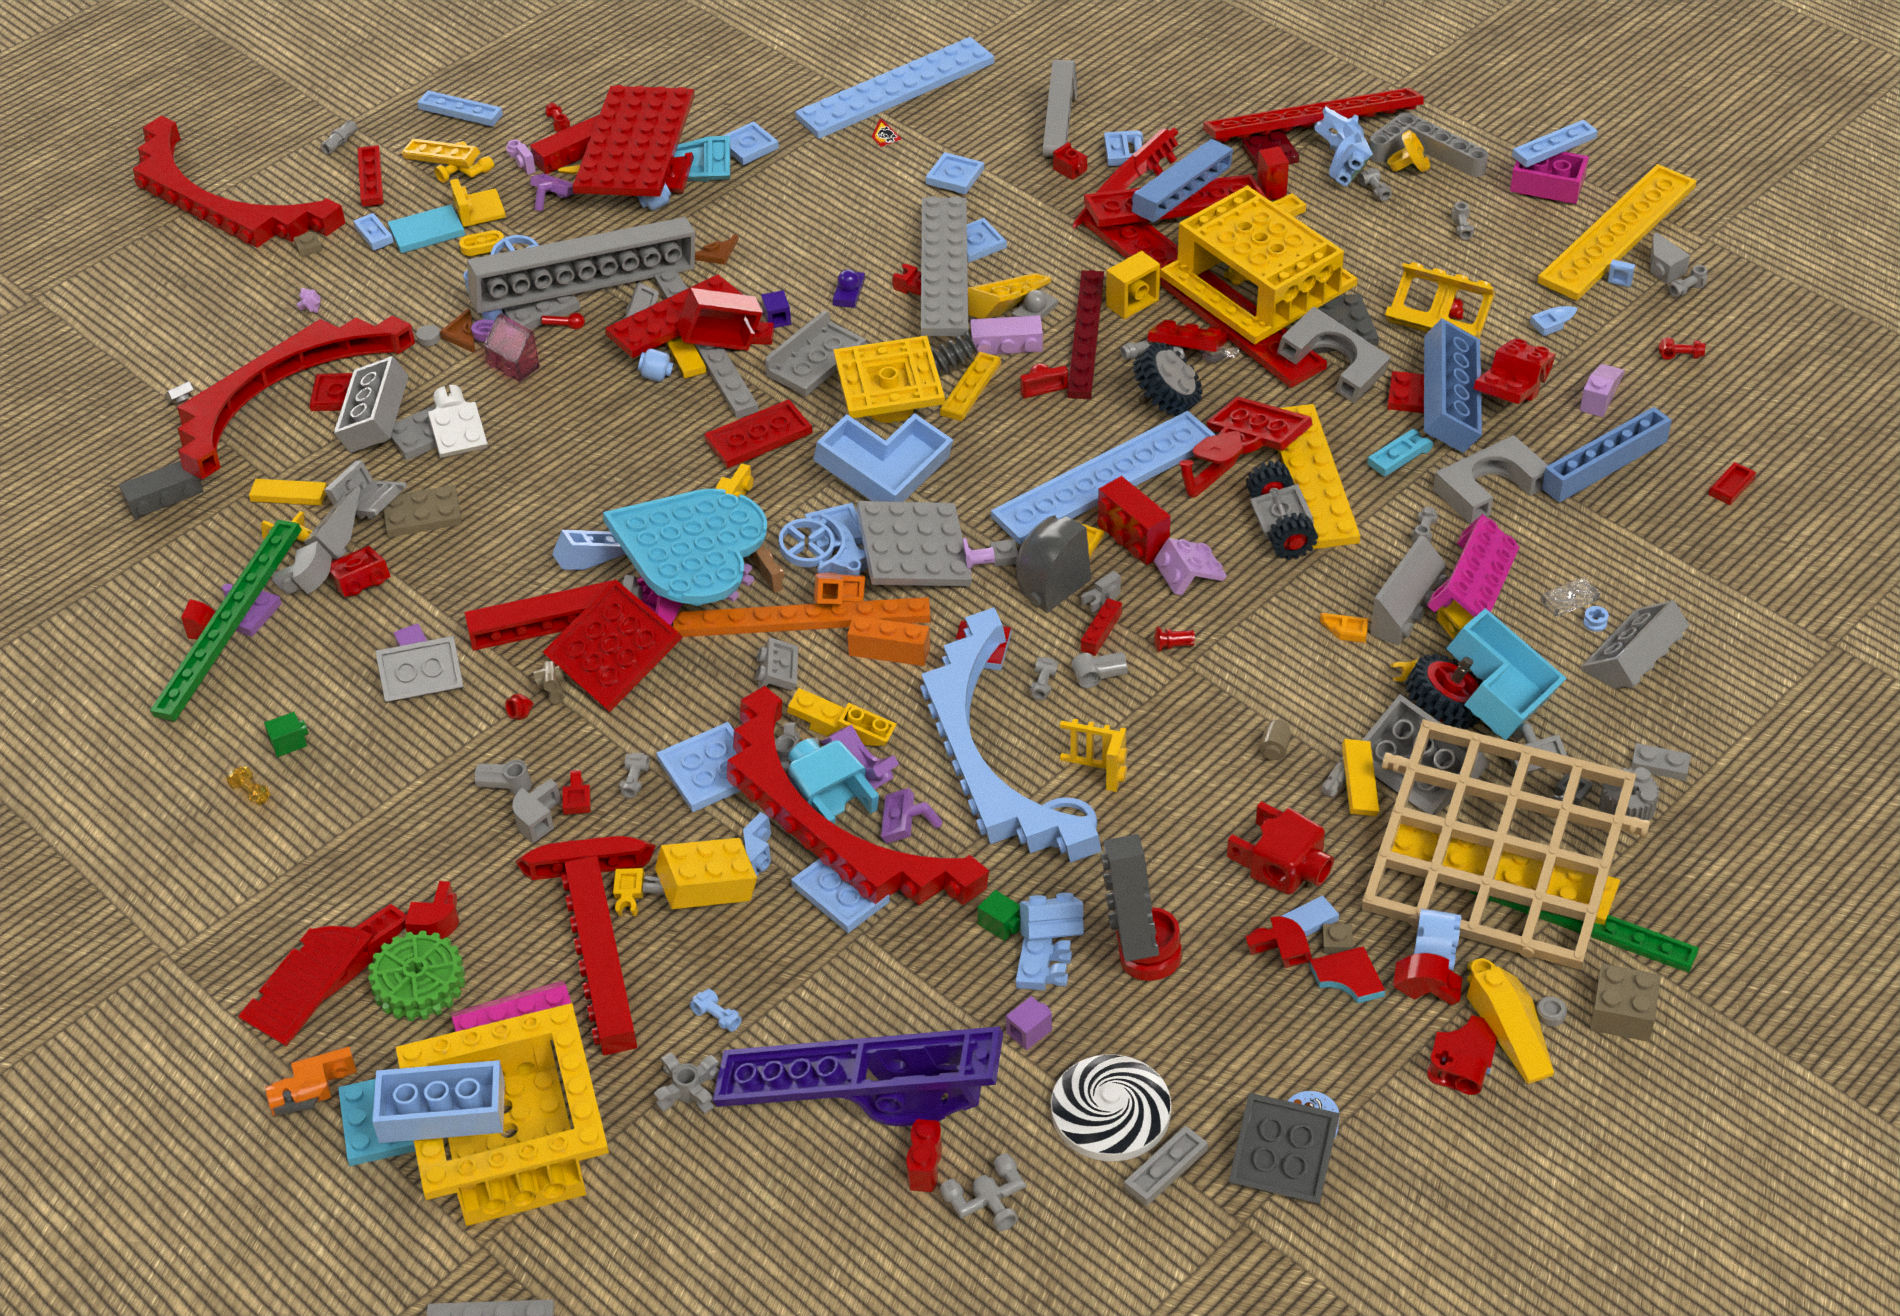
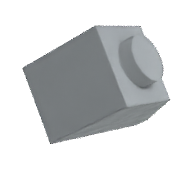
M1655 233L1653 234L1650 250V273L1668 284L1687 273L1690 255L1660 234Z

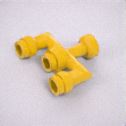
M464 141L455 143L460 145H467ZM489 156L480 158L475 165H473L475 163L474 160L470 167L456 165L444 167L439 165L434 168V173L441 183L447 182L450 174L457 170L473 178L482 172L487 173L494 168V162Z

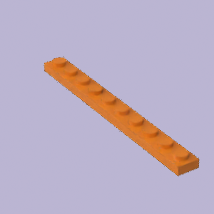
M929 597L842 602V604H802L678 612L673 620V628L682 637L846 628L850 627L853 616L910 624L931 622Z

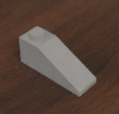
M357 486L343 494L304 541L306 545L318 541L332 556V559L334 558L335 560L345 554L347 549L344 547L351 540L360 489Z

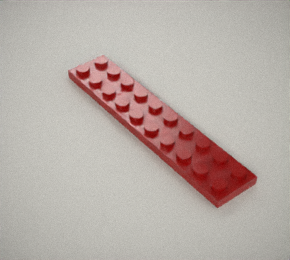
M1407 87L1203 122V128L1214 139L1223 142L1230 140V137L1234 136L1247 138L1252 133L1270 134L1272 130L1276 129L1289 131L1293 129V126L1299 125L1301 127H1311L1313 123L1324 119L1323 109L1325 106L1347 119L1352 118L1354 115L1371 117L1375 116L1376 112L1394 113L1399 108H1404L1405 110L1416 109L1417 105L1424 104V96Z

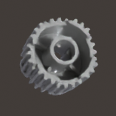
M1643 767L1636 768L1635 770L1624 768L1623 771L1636 774L1626 816L1650 821L1656 811L1659 786H1657L1656 781H1653L1654 778L1651 777L1649 770ZM1603 783L1598 807L1600 812L1615 815L1622 791L1621 787Z

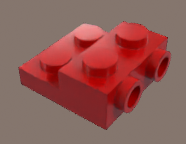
M370 546L331 561V568L328 574L334 581L336 589L344 597L355 596L362 589L369 586L381 585L385 579L391 577L385 559Z

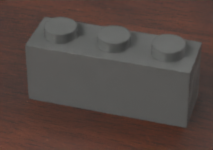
M181 461L119 484L124 503L134 519L203 493L200 478L184 471Z

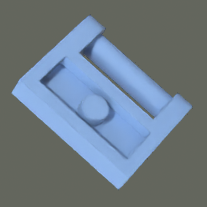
M1105 132L1104 143L1108 166H1121L1134 154L1129 153L1128 142L1134 144L1135 152L1140 149L1144 140L1142 132Z

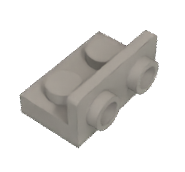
M769 637L765 646L759 648L756 660L759 661V667L755 676V680L758 681V689L763 686L767 687L769 683L793 691L797 685L798 646Z

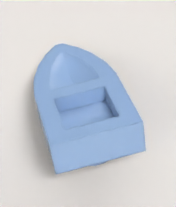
M1571 306L1550 308L1532 315L1530 324L1540 334L1546 336L1562 330L1564 323L1575 315L1577 308Z

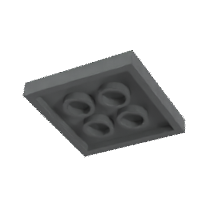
M1360 294L1339 296L1317 308L1372 345L1379 344V336ZM1329 347L1313 349L1317 354L1338 351Z
M1249 1093L1229 1184L1320 1205L1340 1116L1339 1113Z

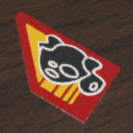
M879 119L871 138L880 147L902 140L883 119Z

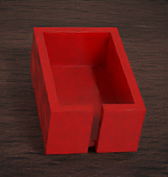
M691 288L676 327L684 343L748 351L755 334L753 329H757L763 311L755 296Z
M1122 475L1098 488L1099 508L1097 522L1100 529L1111 535L1119 545L1124 546L1136 559L1142 561L1146 566L1152 563L1167 539L1170 538L1171 515Z

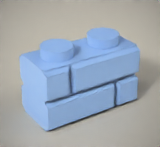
M1058 893L1054 899H1046V896L1034 895L1029 897V901H1021L1020 931L1021 935L1026 939L1035 940L1084 934L1082 919L1083 903L1078 898L1073 897L1072 893Z

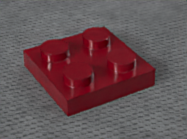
M1283 131L1242 140V148L1257 171L1259 150L1278 146L1283 150L1289 165L1299 163L1300 155Z

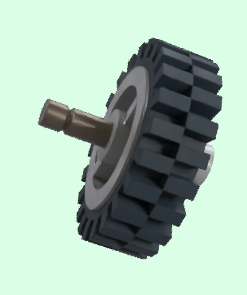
M1155 342L1140 353L1133 362L1135 366L1133 372L1136 373V381H1141L1139 384L1140 389L1146 390L1138 398L1141 404L1145 405L1152 399L1151 403L1153 405L1158 403L1161 411L1166 409V414L1171 415L1173 413L1174 416H1178L1190 410L1201 400L1203 390L1200 389L1202 387L1201 382L1196 381L1199 376L1194 372L1193 366L1187 365L1186 362L1188 360L1185 357L1181 359V353L1178 350L1174 352L1173 347L1170 345L1167 347L1166 343L1159 344V342Z

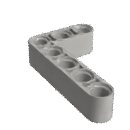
M1053 59L1043 157L1053 158V151L1068 141L1072 101H1076L1077 76L1074 60Z
M1411 113L1399 114L1370 137V149L1373 153L1370 159L1375 162H1384L1392 154L1405 147L1402 133L1411 130L1424 147L1423 153L1473 177H1481L1486 173L1488 159L1486 149Z

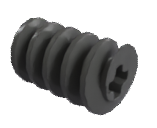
M968 332L964 333V340L960 336L955 337L956 344L948 340L947 348L943 344H939V352L933 347L931 348L939 377L940 369L949 373V365L955 370L958 369L957 361H960L964 366L966 365V357L972 362L975 361L974 354L977 353V350Z

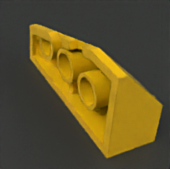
M1034 273L969 287L968 315L977 319L1001 316L1022 302L1028 292L1040 290L1051 283V277Z
M1499 966L1473 974L1466 997L1480 1017H1483L1497 1036L1498 1043L1526 1083L1530 1084L1552 1077L1554 1070L1533 999L1519 979Z

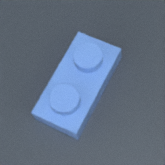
M374 213L353 221L355 229L373 251L394 243L392 235Z

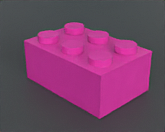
M1562 152L1528 167H1525L1516 160L1510 191L1522 195L1526 194L1543 199L1577 204L1586 178L1589 156Z

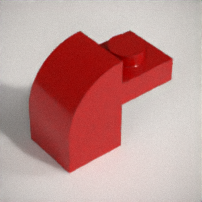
M439 881L433 903H410L405 920L407 932L418 935L420 931H426L427 935L430 936L435 932L440 934V939H444L455 931L459 924L456 910L457 895L453 893L450 881Z
M1282 916L1270 917L1273 928H1258L1245 936L1251 955L1279 948L1285 969L1307 963L1312 959L1303 929L1290 918Z
M1418 953L1396 962L1393 987L1413 1000L1431 992L1452 1006L1460 1002L1463 978L1449 969V959L1431 953Z

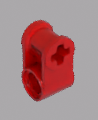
M1437 1047L1432 1051L1430 1056L1431 1064L1427 1068V1077L1432 1083L1455 1089L1468 1095H1477L1481 1092L1488 1064L1483 1058L1455 1051L1448 1047ZM1444 1055H1446L1445 1062L1442 1061ZM1439 1070L1442 1071L1441 1077H1438Z

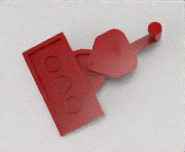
M1235 397L1207 421L1208 429L1220 434L1204 438L1193 448L1195 457L1213 463L1194 478L1192 472L1193 461L1182 460L1179 462L1187 495L1195 498L1234 466L1241 454L1256 451L1262 446L1283 451L1313 425L1312 418L1253 400Z

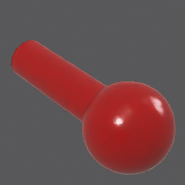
M572 313L568 317L541 315V324L580 329L585 325V318L580 313Z

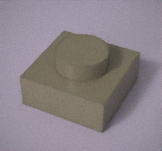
M315 232L294 237L296 248L301 257L322 251L321 243Z
M1323 924V954H1335L1353 949L1352 924Z

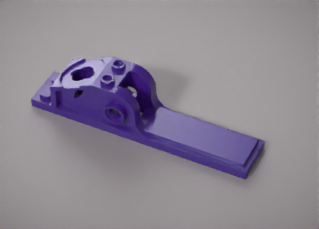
M1000 1026L724 1050L713 1102L717 1107L843 1098L857 1103L870 1118L885 1125L913 1126L917 1119L941 1121L945 1119V1116L978 1106L981 1086L996 1085L1004 1033ZM867 1068H869L878 1081L865 1080ZM947 1093L948 1098L942 1099V1095Z

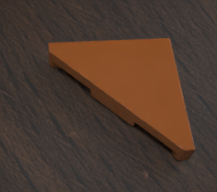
M733 234L731 239L721 243L718 240L703 246V250L695 252V260L725 265L739 240L738 235Z
M465 310L440 331V336L442 339L473 353L475 352V344L471 329L473 325L471 310Z

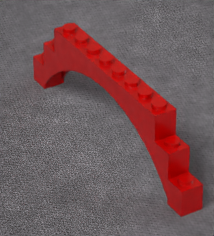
M161 115L142 128L145 143L137 148L140 164L132 168L136 185L140 189L160 197L169 204L181 208L183 211L212 224L214 227L237 237L245 243L258 248L275 235L293 242L294 237L301 236L310 229L327 237L346 223L342 205L328 198L304 204L261 205L238 202L207 192L186 178L174 162L176 143L181 140L176 122Z
M390 316L376 326L355 317L339 328L319 319L179 405L177 409L182 426L177 429L182 448L178 450L183 470L201 480L219 470L221 466L217 448L224 429L233 416L250 399L267 387L301 370L336 359L373 353L394 352L400 354L415 344L412 325L395 316Z
M766 686L741 699L740 719L743 724L734 729L733 749L737 754L727 760L726 779L732 786L742 791L751 802L756 803L763 809L768 817L776 820L787 833L797 838L806 849L811 850L818 856L824 865L831 867L838 873L843 881L848 882L857 889L863 898H867L876 905L887 895L891 896L898 890H901L907 898H911L915 903L921 905L944 889L951 898L964 905L987 889L989 870L971 855L965 858H937L894 851L858 838L819 814L790 782L776 751L774 729L776 722L782 716V699Z

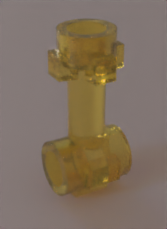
M240 766L226 775V780L232 789L243 787L249 792L247 796L251 802L255 801L261 805L268 801L270 797L268 787L265 785L261 786L259 783L255 784L252 781L254 778L253 773L248 766Z

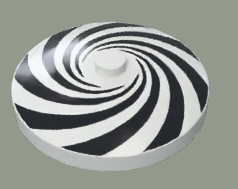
M1122 1055L1093 1056L1074 1064L1057 1081L1051 1098L1052 1121L1061 1139L1076 1152L1101 1161H1123L1146 1153L1163 1138L1170 1123L1171 1098L1163 1079L1145 1063Z

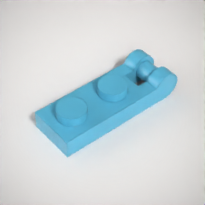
M1412 429L1369 456L1367 465L1386 477L1421 453H1428L1433 447V441L1426 437H1421L1420 432Z

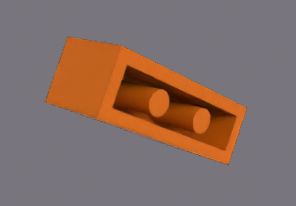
M853 616L847 633L849 656L925 666L930 651L929 626Z

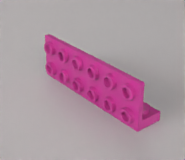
M1481 514L1462 531L1457 544L1463 551L1453 573L1444 584L1433 592L1427 604L1434 612L1442 606L1444 608L1448 607L1453 600L1458 602L1473 617H1476L1485 608L1489 612L1493 609L1519 550V546L1511 536L1502 532L1493 520Z

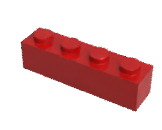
M1107 598L1081 639V652L1096 656L1122 615V602Z

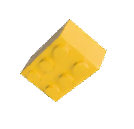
M740 838L661 845L655 866L656 873L671 909L751 901L757 881L756 873Z

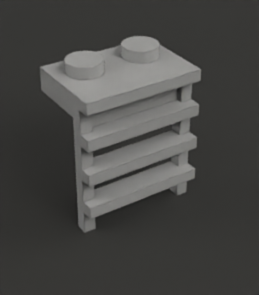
M356 460L324 490L332 504L335 505L344 493L357 486L360 492L355 516L358 515L359 519H363L367 515L369 519H373L407 487L406 482L375 481L372 479L363 461Z

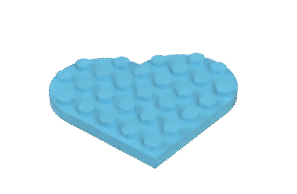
M723 489L695 490L603 512L604 523L645 583L659 596L693 606H701L724 600L734 593L743 579V557L750 556L760 548L767 532L766 516L754 501L741 494L739 497L726 494V490Z

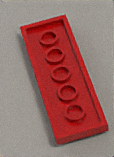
M717 274L606 327L605 333L608 338L630 357L635 358L641 355L642 352L645 353L648 349H653L680 336L676 326L691 288L743 294Z

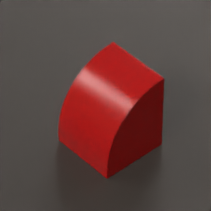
M189 599L181 616L188 639H198L215 614L211 607L193 599Z

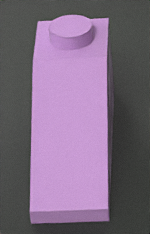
M1601 364L1590 375L1584 387L1580 411L1604 417L1625 370Z

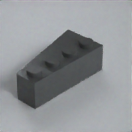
M1139 834L1104 840L1105 853H1100L1103 870H1108V873H1103L1106 891L1110 890L1111 892L1106 893L1107 906L1109 911L1113 910L1112 913H1108L1111 930L1117 929L1124 960L1128 962L1158 956L1159 950L1155 939L1156 929L1151 911L1153 909L1148 888L1149 882L1145 855Z

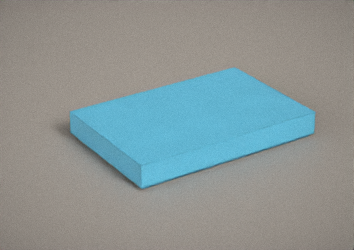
M452 204L388 222L389 229L400 253L465 235L464 228Z

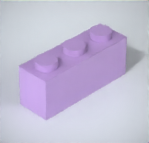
M1040 315L970 319L971 339L977 353L1008 354L1043 351Z

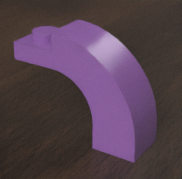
M852 725L841 728L821 740L823 746L835 740L841 741L866 768L865 778L874 789L894 778L891 769L899 765L895 756L892 755L879 759L872 755L863 745Z

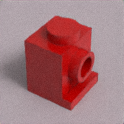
M1067 142L1053 151V170L1074 180L1087 171V156L1072 148L1071 143Z

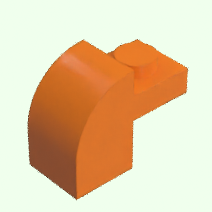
M818 573L815 575L814 601L817 604H842V601H863L865 576Z

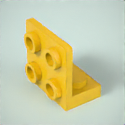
M459 179L450 180L454 204L463 227L496 221L506 217L496 189L468 195L466 187H461Z

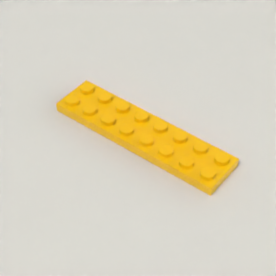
M1314 404L1281 408L1312 418L1313 425L1286 449L1277 451L1281 463H1284L1288 468L1294 484H1298L1312 514L1313 525L1318 535L1316 546L1312 545L1313 549L1360 543V533Z
M1400 824L1392 852L1432 862L1440 834ZM1452 837L1443 866L1484 876L1492 848ZM1503 851L1495 880L1536 891L1544 862ZM1555 865L1547 894L1589 905L1597 876ZM1608 876L1595 923L1605 925L1619 888L1620 879Z

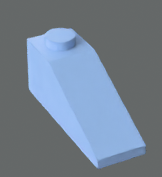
M562 530L552 555L562 569L585 570L626 555L611 531Z

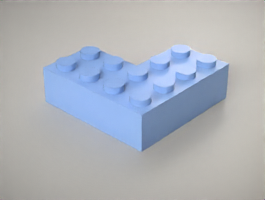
M914 413L885 441L846 414L817 441L813 460L871 501L904 502L949 458L953 439Z

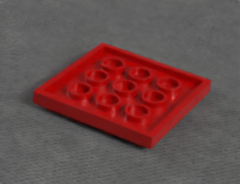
M614 579L543 653L556 666L560 665L566 675L610 713L683 637L632 592Z

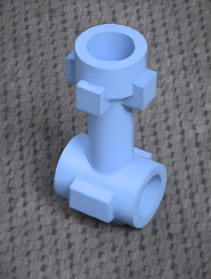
M707 989L704 992H699L692 998L690 1008L696 1015L701 1016L708 1012L719 1019L718 1025L722 1029L726 1028L731 1032L740 1026L742 1018L739 1016V1013L734 1009L730 1010L728 1008L725 1010L717 1005L718 997L713 990Z

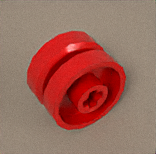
M1152 907L1153 910H1151L1156 929L1155 939L1159 950L1158 956L1125 962L1117 933L1121 967L1128 975L1138 980L1154 981L1163 979L1173 974L1181 964L1183 956L1178 921L1170 912L1162 908Z

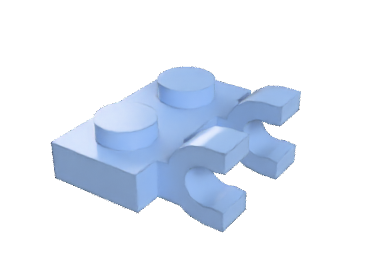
M1024 937L1016 977V987L1033 990H1045L1046 984L1067 987L1068 974H1066L1067 964H1071V941L1060 940L1053 945V938L1028 940ZM1050 961H1058V962H1060V963L1053 964V965L1051 966V968L1049 967V966H1050Z

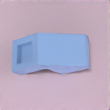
M761 812L743 829L746 853L756 876L761 871H765L771 862L769 844L766 843L771 835L769 817Z

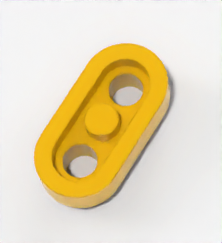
M492 230L464 236L459 241L460 251L462 254L471 257L491 252L494 245L504 238L503 233Z

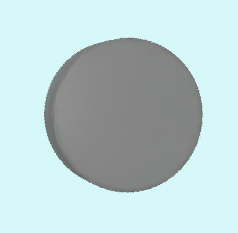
M434 325L422 326L416 332L418 343L423 346H433L441 339L439 328Z
M1545 997L1538 1002L1536 1013L1539 1021L1544 1025L1558 1026L1566 1018L1567 1007L1559 998Z

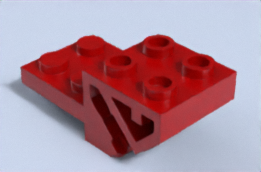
M1511 339L1496 350L1491 369L1475 380L1473 389L1516 404H1520L1525 399L1532 401L1539 393L1540 382L1545 383L1553 367L1556 354L1549 352L1550 350L1546 347H1534L1528 345L1525 340Z

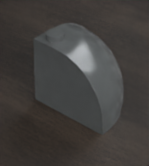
M1056 515L1047 517L1029 532L1019 549L1016 561V580L1019 589L1033 606L1039 607L1048 613L1091 580L1087 529L1071 518L1064 516L1062 519H1058Z

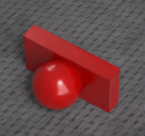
M1037 363L1032 366L1029 374L1020 376V394L1023 399L1068 388V369L1065 365L1049 368L1044 363Z

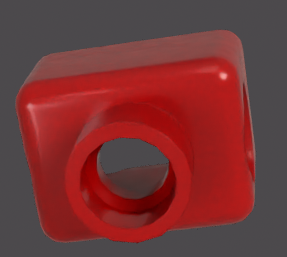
M1263 801L1257 805L1256 824L1260 826L1262 837L1255 846L1233 834L1228 838L1227 858L1250 869V878L1288 895L1293 894L1304 880L1318 887L1321 886L1329 876L1334 864V857L1323 852L1324 828L1290 807L1282 812Z

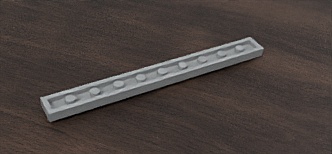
M676 269L654 275L655 283L665 299L687 289ZM694 344L706 369L736 419L759 412L757 402L724 348Z

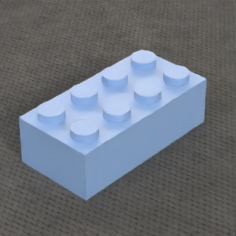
M500 1060L377 1070L373 1125L379 1143L503 1133L505 1080Z

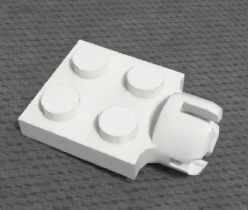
M449 385L451 392L449 396H447L445 386L438 388L434 392L436 409L428 411V418L440 458L487 448V441L476 403L466 402L461 388L457 385Z

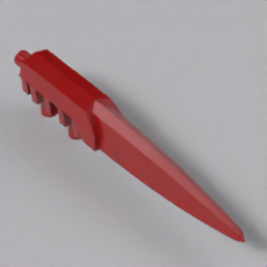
M1173 127L1170 130L1161 129L1128 158L1096 193L1125 190L1139 176L1151 169L1156 176L1160 175L1163 172L1158 164L1160 159L1166 157L1170 164L1177 160L1172 150L1179 145L1174 138L1178 135V130ZM1086 206L1073 222V229L1082 224L1085 217L1091 215Z

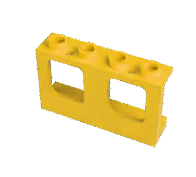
M1415 262L1410 264L1403 263L1404 272L1392 306H1388L1385 313L1388 322L1428 333L1443 318L1480 339L1495 296L1494 288L1490 283L1482 280L1473 282L1460 274H1455V276L1447 275L1445 271L1438 268H1433V270L1425 269L1423 265ZM1414 278L1438 284L1436 295L1428 312L1412 309L1404 305ZM1458 290H1465L1483 296L1478 315L1473 324L1449 318V312Z

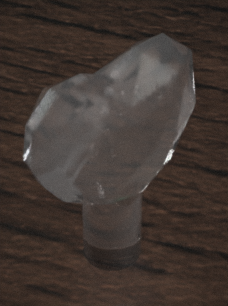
M1221 347L1217 352L1199 350L1203 355L1204 361L1212 364L1222 361L1225 357L1239 356L1238 347Z

